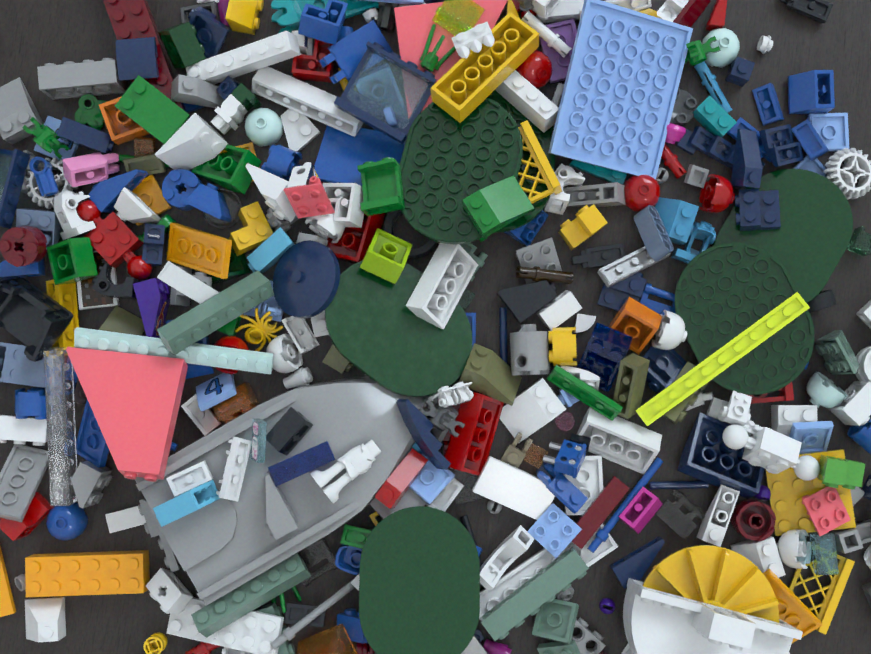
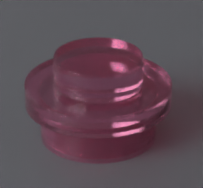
M562 412L556 417L555 423L560 430L568 431L573 428L575 419L571 413Z

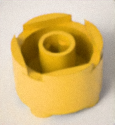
M576 327L552 328V331H548L549 344H553V350H549V362L553 363V366H577V361H573V358H577L576 334H572V332H576Z

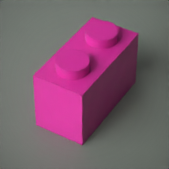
M642 487L619 515V518L639 534L663 504L658 497L645 487Z

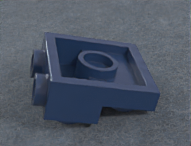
M199 6L191 10L188 19H190V24L195 27L197 32L196 38L203 45L205 50L204 56L208 59L219 55L230 28L216 20V15Z
M759 188L739 190L738 195H735V207H739V213H736V225H740V231L780 229L779 190L759 191Z
M638 272L610 287L603 283L597 305L618 312L628 297L639 301L647 279L643 278V274Z
M651 346L641 356L650 360L646 381L649 382L648 386L652 391L659 393L672 384L687 363L673 349L663 350Z

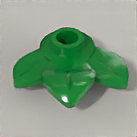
M91 94L81 96L78 102L79 108L75 112L76 122L84 125L88 123L92 128L101 131L104 118L99 104L106 101L97 100ZM90 100L92 105L86 107L85 101Z

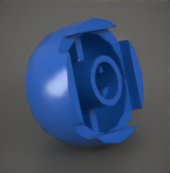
M72 501L57 504L50 510L46 519L47 530L51 536L64 541L75 539L83 534L88 523V516L85 514L84 508L79 507L78 503Z

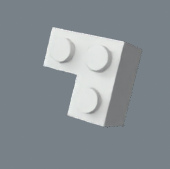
M323 183L331 205L335 208L333 221L341 223L345 227L362 228L364 216L360 203L364 202L362 186L356 183Z

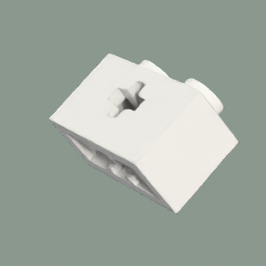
M160 568L146 585L150 591L149 595L160 603L161 610L166 614L178 615L193 598V595L170 570Z

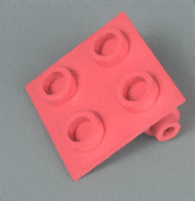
M312 176L309 179V185L284 188V192L297 218L335 213L320 178Z
M827 486L810 496L805 495L802 497L801 503L805 505L807 515L810 516L809 519L812 520L815 526L814 530L817 531L819 536L851 520L836 488Z

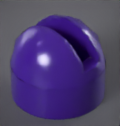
M761 485L759 494L754 497L761 500H770L771 491L767 486Z
M603 598L599 603V608L604 614H611L615 610V603L610 598ZM603 605L611 606L612 609L604 608Z

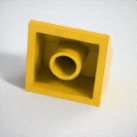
M229 0L225 19L232 31L255 35V30L259 29L260 18L258 16L259 11L263 10L264 0Z

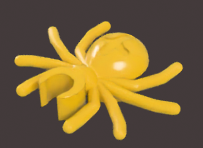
M255 308L256 321L242 314L240 317L252 323L241 325L235 331L239 332L243 328L250 327L245 332V340L251 344L261 343L260 347L255 350L259 352L267 340L269 343L271 342L270 337H277L271 333L283 329V326L281 325L276 328L277 322L273 325L268 323L273 317L269 316L271 314L270 311L265 313L259 320L258 308Z

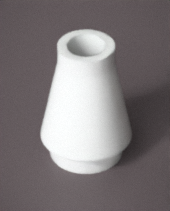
M301 367L284 378L283 383L286 389L309 385L313 381V376L308 367Z

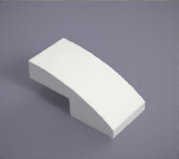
M666 0L657 11L658 18L673 22L689 0Z

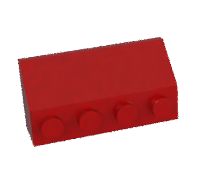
M473 392L474 396L470 401L460 404L459 414L455 421H460L465 426L463 428L458 425L455 426L454 430L459 435L458 437L450 435V441L444 457L451 463L450 468L479 476L488 459L504 402Z

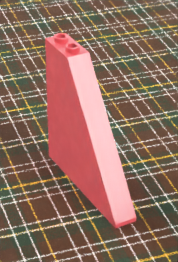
M455 0L395 7L394 17L401 60L406 63L408 61L413 62L418 66L417 69L424 72L425 69L419 65L421 63L419 59L423 54L433 24L436 25L428 53L433 51L441 36H445L436 53L439 61L454 47L452 37L485 22H488L492 30L496 26L508 0ZM456 50L440 66L438 71L434 69L432 74L435 75L437 81L461 59ZM401 69L407 117L409 119L428 84ZM430 95L429 99L427 100V102H426L424 108L422 109V111H423L425 108H427L430 103L433 102V101H432V98H431V95Z
M67 347L68 356L117 469L127 479L135 480L136 477H142L150 482H156L157 479L164 480L188 369L185 360Z

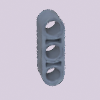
M648 205L634 215L635 224L647 252L654 261H659L674 250L661 217L654 206Z

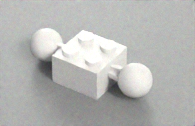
M738 424L729 425L723 431L722 438L727 447L735 450L745 447L742 459L749 461L751 465L765 468L769 473L778 474L791 467L794 469L797 477L805 481L815 479L820 473V464L814 457L809 455L799 457L802 442L765 427L750 437L747 430Z

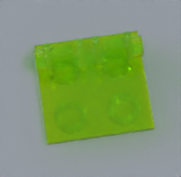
M445 0L441 7L437 8L432 21L456 36L461 32L472 29L485 9L472 0Z

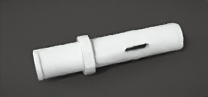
M530 11L521 19L539 33V36L548 43L547 46L549 48L555 49L563 58L572 49L559 38L560 35H555Z

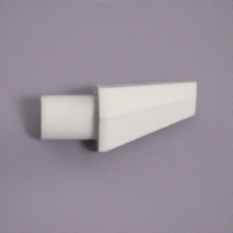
M700 390L696 395L698 396L697 401L693 406L689 405L686 411L704 405L706 400L714 399L713 393H703Z

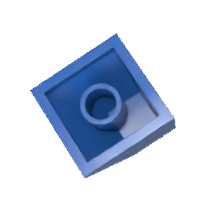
M200 183L185 201L186 204L227 222L232 220L223 193L217 191L219 187L207 183L206 186Z

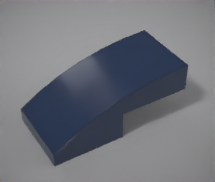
M145 223L142 260L153 266L162 265L165 225Z

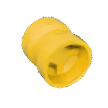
M160 632L152 634L144 642L145 653L160 654L167 647V637Z

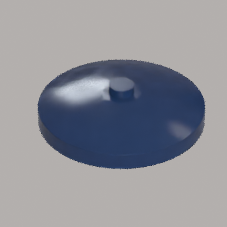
M302 241L290 247L279 260L273 276L274 297L282 311L297 318H311L323 312L330 305L338 290L340 267L337 257L329 247L316 241Z

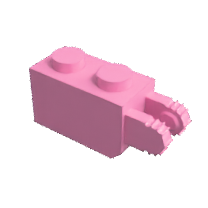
M101 152L62 159L64 177L72 187L107 180L109 178L108 174L119 171V165L114 164V162L119 161V155L116 153L102 155Z

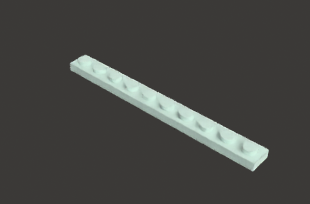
M80 327L74 330L75 348L184 359L189 364L263 374L272 373L273 353L194 343L178 354L173 355L163 344L161 338Z

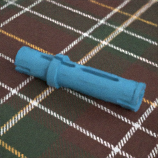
M704 61L694 66L702 79V85L706 86L711 97L727 113L732 111L733 109L715 80V74L712 75L706 62Z

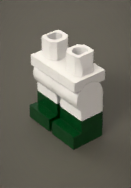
M240 83L222 103L221 108L217 107L214 110L217 115L211 123L225 135L230 128L236 130L239 127L237 124L244 120V115L252 107L258 109L262 104L250 90Z

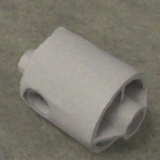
M523 324L519 332L510 333L512 376L549 374L548 331H537L536 324Z

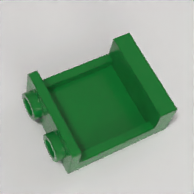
M385 157L381 161H367L363 165L357 166L362 179L364 202L360 203L364 214L371 216L405 209L400 164L395 158Z

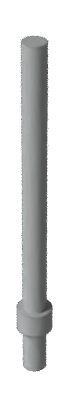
M349 582L291 628L287 627L282 631V635L270 643L273 649H277L287 640H292L297 632L355 587Z

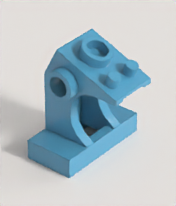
M695 221L684 250L675 249L671 258L689 264L693 258L705 251L708 244L712 245L716 238L715 228L712 227V224L701 221V223ZM694 238L703 241L700 251L691 248Z

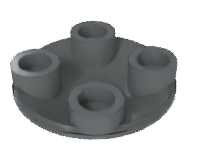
M678 88L670 123L676 125L688 123L694 117L693 112L697 105L696 99L683 89Z

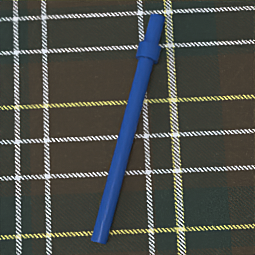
M656 458L606 525L595 534L596 538L587 548L590 552L594 553L600 544L607 540L608 534L620 519L619 515L641 488L646 486L662 465L663 461L660 458Z

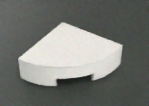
M576 314V332L574 333L588 330L594 324L596 316Z

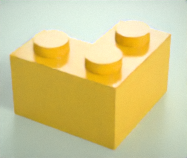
M258 201L239 210L238 216L244 228L232 232L229 240H232V247L237 256L258 248L273 234Z
M594 204L590 207L585 205L575 214L576 218L573 221L568 219L560 225L562 229L558 233L571 251L608 223Z

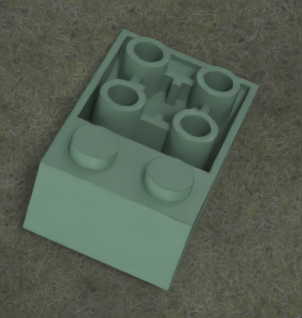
M835 330L815 340V348L818 354L823 356L825 368L832 375L857 373L860 364L842 330Z

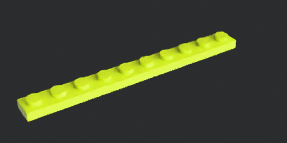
M796 292L635 411L646 426H649L810 308L809 305Z

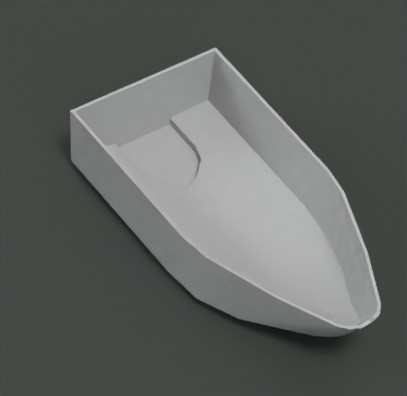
M367 375L300 386L256 406L168 457L164 480L157 479L156 482H150L142 477H136L135 481L138 490L144 495L153 512L152 515L172 551L198 591L199 599L203 600L207 606L330 534L365 509L415 443L403 421L396 403L397 400L408 399L418 410L421 408L426 411L428 407L423 408L425 404L423 401L430 396L411 397L398 395L386 390ZM439 403L434 405L436 409L439 406ZM293 407L297 412L299 411L313 426L286 456L278 452L264 437L288 409ZM254 422L258 424V435L253 433ZM253 436L257 438V459L255 460L252 457L251 445L238 502L220 498L161 527L153 508L175 498L166 478L202 461H206L213 477L212 480L217 490L220 491L222 484L219 483V480H223L227 457L229 456L226 454V450L230 451L231 443H228V441L233 439V437L252 441ZM372 439L381 450V453L375 457L376 460L373 461L371 468L366 473L358 475L341 489L339 499L333 504L322 489L339 479L346 473V470L343 469L322 488H320L310 473L314 470H327L349 450L362 443L365 445ZM269 470L273 474L299 523L296 530L277 540L274 535H269L265 527L267 524L265 475Z

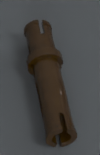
M518 266L516 269L523 272H516V278L532 279L535 282L547 280L572 284L573 279L566 277L574 278L573 272L540 269L537 266L533 268Z

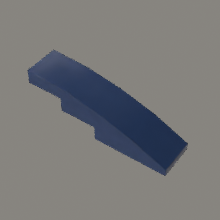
M696 126L688 144L719 163L733 169L736 145H732L719 135H712L701 126Z
M398 399L396 403L403 421L418 447L437 469L447 470L451 463L438 451L443 444L430 432L434 425L408 399Z

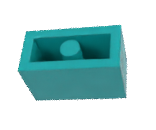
M710 95L693 112L694 118L714 136L719 135L723 137L737 123Z

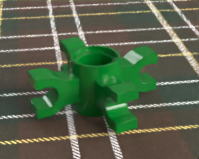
M716 37L709 38L704 44L701 43V40L687 43L688 51L685 63L690 62L691 66L697 65L707 60L706 54L721 51L719 46L711 48V43L717 41Z
M33 117L30 119L34 123L33 128H28L26 125L22 127L27 133L35 136L33 140L42 149L49 153L53 151L59 159L62 157L58 152L60 148H64L66 151L70 149L65 143L58 141L59 137L50 127L45 126L43 123L40 126Z

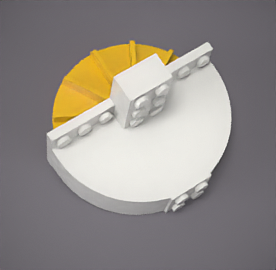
M711 545L686 547L669 555L659 564L655 565L644 582L628 578L623 606V622L626 638L633 654H789L793 638L801 640L803 634L801 630L779 619L778 599H776L769 581L761 570L743 555L723 547Z

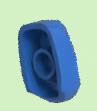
M344 544L340 545L336 554L335 565L347 573L358 575L362 549Z

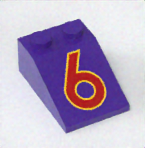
M158 278L134 283L133 286L146 336L160 338L157 329L165 325L170 302V286Z

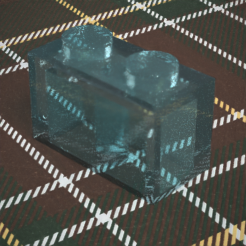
M811 533L814 573L817 575L839 574L835 534L826 533L819 536L818 533Z

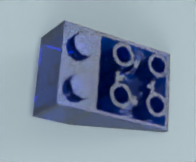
M596 322L577 368L599 376V389L609 392L619 371L620 362L625 358L633 337Z

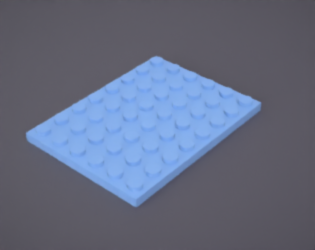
M584 0L548 153L630 175H649L656 179L667 136L666 127L670 124L688 51L686 44L690 43L693 28L605 1Z

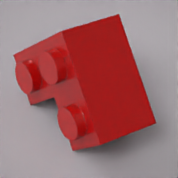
M315 39L313 55L301 54L293 57L291 71L293 77L296 79L332 83L330 77L333 76L334 61L322 67L319 60L330 54L328 48L333 44Z
M36 492L23 521L18 522L0 518V529L12 541L27 537L46 518L54 506L39 492Z

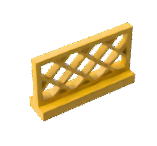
M528 120L520 123L521 126L518 129L522 136L523 145L525 143L527 146H523V150L530 152V157L528 161H521L526 167L523 173L519 172L518 174L519 177H522L519 185L524 192L530 193L528 199L531 203H534L553 193L557 195L562 192V189ZM530 166L538 168L539 171L536 177L526 175ZM525 178L534 181L531 190L522 187ZM540 182L546 184L548 190L540 193L535 191L537 183Z
M811 543V548L818 550L821 557L805 565L810 566L814 576L803 580L800 574L801 569H796L789 589L793 592L795 586L803 585L806 594L798 598H809L812 605L809 610H814L817 618L822 623V626L816 630L826 635L855 561ZM832 556L839 559L837 567L829 570L825 559ZM822 561L827 571L816 575L812 564ZM828 574L831 582L828 586L822 588L818 577ZM815 579L819 589L809 592L805 582ZM821 592L824 598L823 602L814 605L811 595Z

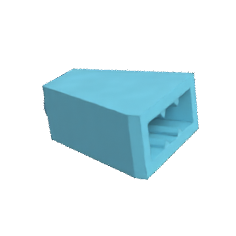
M280 227L247 257L249 260L247 265L253 273L258 270L263 274L278 263L283 254L295 244Z
M211 480L154 507L153 510L161 527L220 498L216 494V491H218L216 485Z

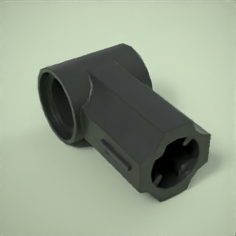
M379 2L380 10L377 26L381 32L388 33L393 31L395 21L394 8L398 7L399 4Z

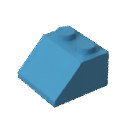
M659 197L655 208L661 217L672 243L682 246L688 241L699 206L682 200Z

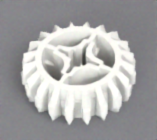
M844 148L841 151L835 152L828 158L829 162L825 164L827 169L823 171V173L827 174L826 178L843 192L847 200L862 197L871 190V160H867L868 154L862 155V150L856 151L855 148ZM844 160V164L842 165V169H840L841 163H842V161Z
M45 158L51 162L53 170L57 169L62 172L60 175H54L59 189V193L54 195L55 197L61 195L63 191L73 192V189H78V186L72 187L64 177L62 160L59 161L57 158H53L51 161V159ZM41 162L39 164V171H42L44 169V162ZM27 171L31 175L30 178H25L26 181H29V184L26 185L27 189L30 190L27 193L28 196L33 197L32 201L34 203L38 202L40 207L54 208V197H42L34 173Z

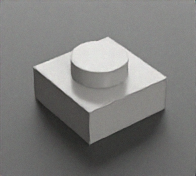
M689 164L684 183L704 188L709 170Z

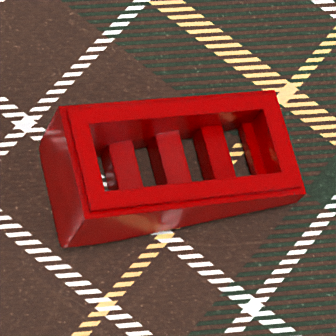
M727 0L716 1L705 30L712 31L724 27Z

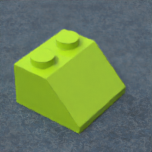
M377 228L360 268L396 284L405 267L413 244Z

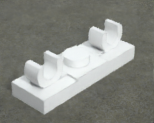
M233 437V439L228 441V443H231L230 451L226 450V454L229 456L227 457L223 480H219V483L222 484L221 490L216 491V494L219 495V498L238 502L252 441Z

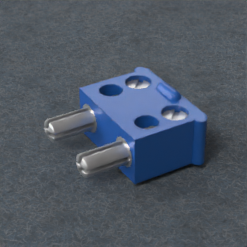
M565 439L562 445L550 442L549 448L558 450V455L556 458L544 455L543 462L553 464L554 471L576 478L586 456V444L582 445Z

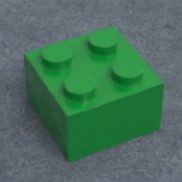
M90 237L70 238L47 247L55 285L72 284L98 275Z

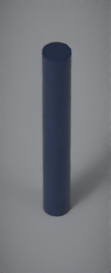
M499 308L500 358L508 364L507 308Z
M704 481L649 482L650 490L708 488L709 486Z

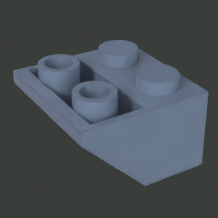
M21 208L16 211V227L33 226L41 230L47 239L46 250L47 247L58 243L63 229L55 211Z

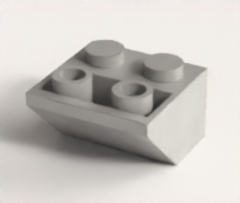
M89 461L80 462L71 479L79 507L86 508L100 502L103 497L102 490L104 486H108L112 479V469L106 466L98 468Z

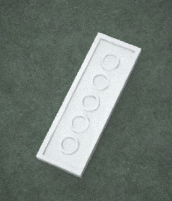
M193 597L178 615L170 613L166 634L253 654H278L279 647L274 650L270 643L281 635L284 617L253 610L206 638L198 632L191 614L206 606L203 600Z

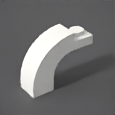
M521 525L506 537L481 565L480 583L488 591L494 588L506 569L520 555L526 552L534 541V538Z

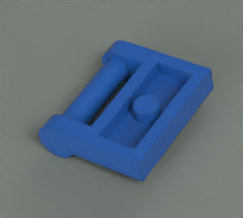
M646 283L639 303L658 314L665 315L664 310L676 314L675 294L652 287V284ZM652 294L673 301L672 306L647 299L648 295Z

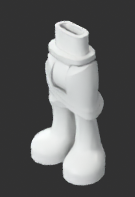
M371 439L365 445L362 443L349 450L327 470H314L310 474L320 488H322L343 469L346 470V473L339 479L322 489L334 504L339 499L341 489L358 475L366 473L371 468L373 461L376 460L375 457L381 453V450Z

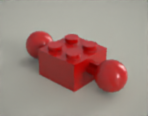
M91 200L81 201L76 207L77 215L83 221H93L96 228L84 236L90 237L93 248L113 268L116 269L121 263L126 261L128 263L127 271L131 277L138 280L149 277L152 272V265L142 260L141 255L136 256L134 254L143 245L138 236L115 212H112L103 220L100 217L101 212Z

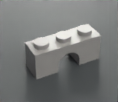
M871 519L856 523V528L831 531L836 551L846 554L862 549V544L871 542Z

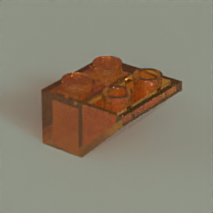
M244 382L236 387L237 394L213 406L218 422H230L239 417V413L242 412L243 414L256 407L255 404L259 403L248 382Z

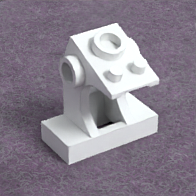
M561 163L554 173L561 185L562 192L557 195L554 193L550 195L544 211L563 215L570 199V194L564 193L563 187L567 185L582 186L585 178L582 177L583 174L581 172L576 173L572 167Z
M63 191L61 195L54 197V211L64 231L60 233L63 240L96 228L93 221H83L77 215L76 207L78 203L90 197L89 195H84L82 191L74 194L72 191Z
M734 390L729 402L714 397L710 402L706 415L730 424L747 425L751 417L749 413L752 397L737 393Z

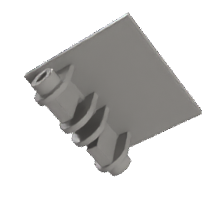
M552 237L516 250L515 254L521 267L533 268L537 266L540 269L562 271ZM525 279L526 284L535 282L532 279Z

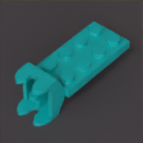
M273 0L271 8L278 11L272 15V22H276L280 26H286L278 33L299 30L300 18L305 4L325 9L328 0ZM338 0L348 3L345 19L373 8H379V3L375 1Z

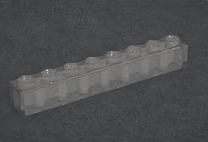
M58 347L44 350L50 505L70 506L77 501L71 481L77 470L73 365L66 351L67 348Z

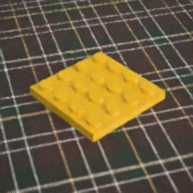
M844 449L799 454V457L804 455L812 456L818 462H820L821 455L845 459ZM791 467L778 474L769 473L765 469L767 487L771 491L770 507L776 516L775 536H782L784 532L793 529H803L807 533L817 532L814 530L815 526L812 520L809 519L810 516L807 515L805 505L801 503L802 497L805 495L810 496L827 486L822 484V481L817 477L810 481L800 479ZM838 485L836 490L851 520L833 530L856 528L850 489L843 488V485Z

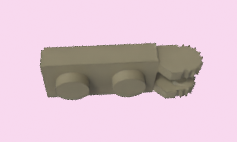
M518 432L512 443L508 445L500 461L518 468L533 440L530 438L526 440L522 450L515 447L522 438V433Z

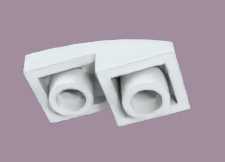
M561 366L562 369L598 391L599 376L580 368Z

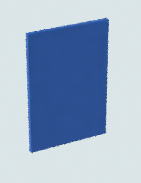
M327 125L314 164L315 171L323 182L356 183L362 186L361 173L357 170V166L363 165L367 161H381L385 157L395 158L400 164L405 142L401 144L379 131L360 128L354 137Z

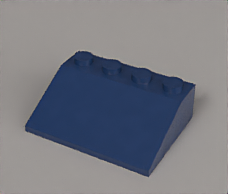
M698 413L681 454L677 471L717 487L724 485L740 491L739 496L746 499L759 494L764 468L751 465L749 461L742 459L745 447L735 450L725 445L722 435L725 428L730 424L703 413Z

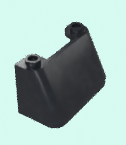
M18 276L0 278V327L27 345L24 354L29 360L34 362L42 360L69 326L73 314L24 278Z

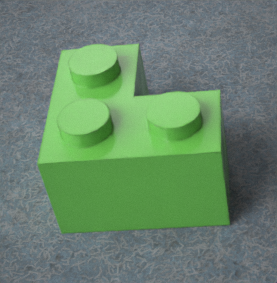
M824 455L820 456V473L817 478L822 481V484L833 488L843 485V488L855 490V486L862 487L865 463Z

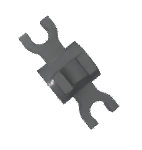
M425 399L423 402L428 405V409L424 411L419 408V411L423 415L431 417L428 420L435 428L441 431L447 428L451 435L458 437L459 434L454 430L455 426L458 425L463 428L465 424L460 421H454L453 418L455 419L457 415L447 408L439 405L436 409L430 400Z

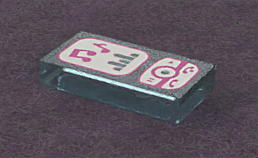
M260 418L253 419L251 459L256 463L265 462L267 423Z

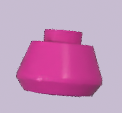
M673 123L667 125L665 142L675 144V141L679 142L686 134L685 127Z

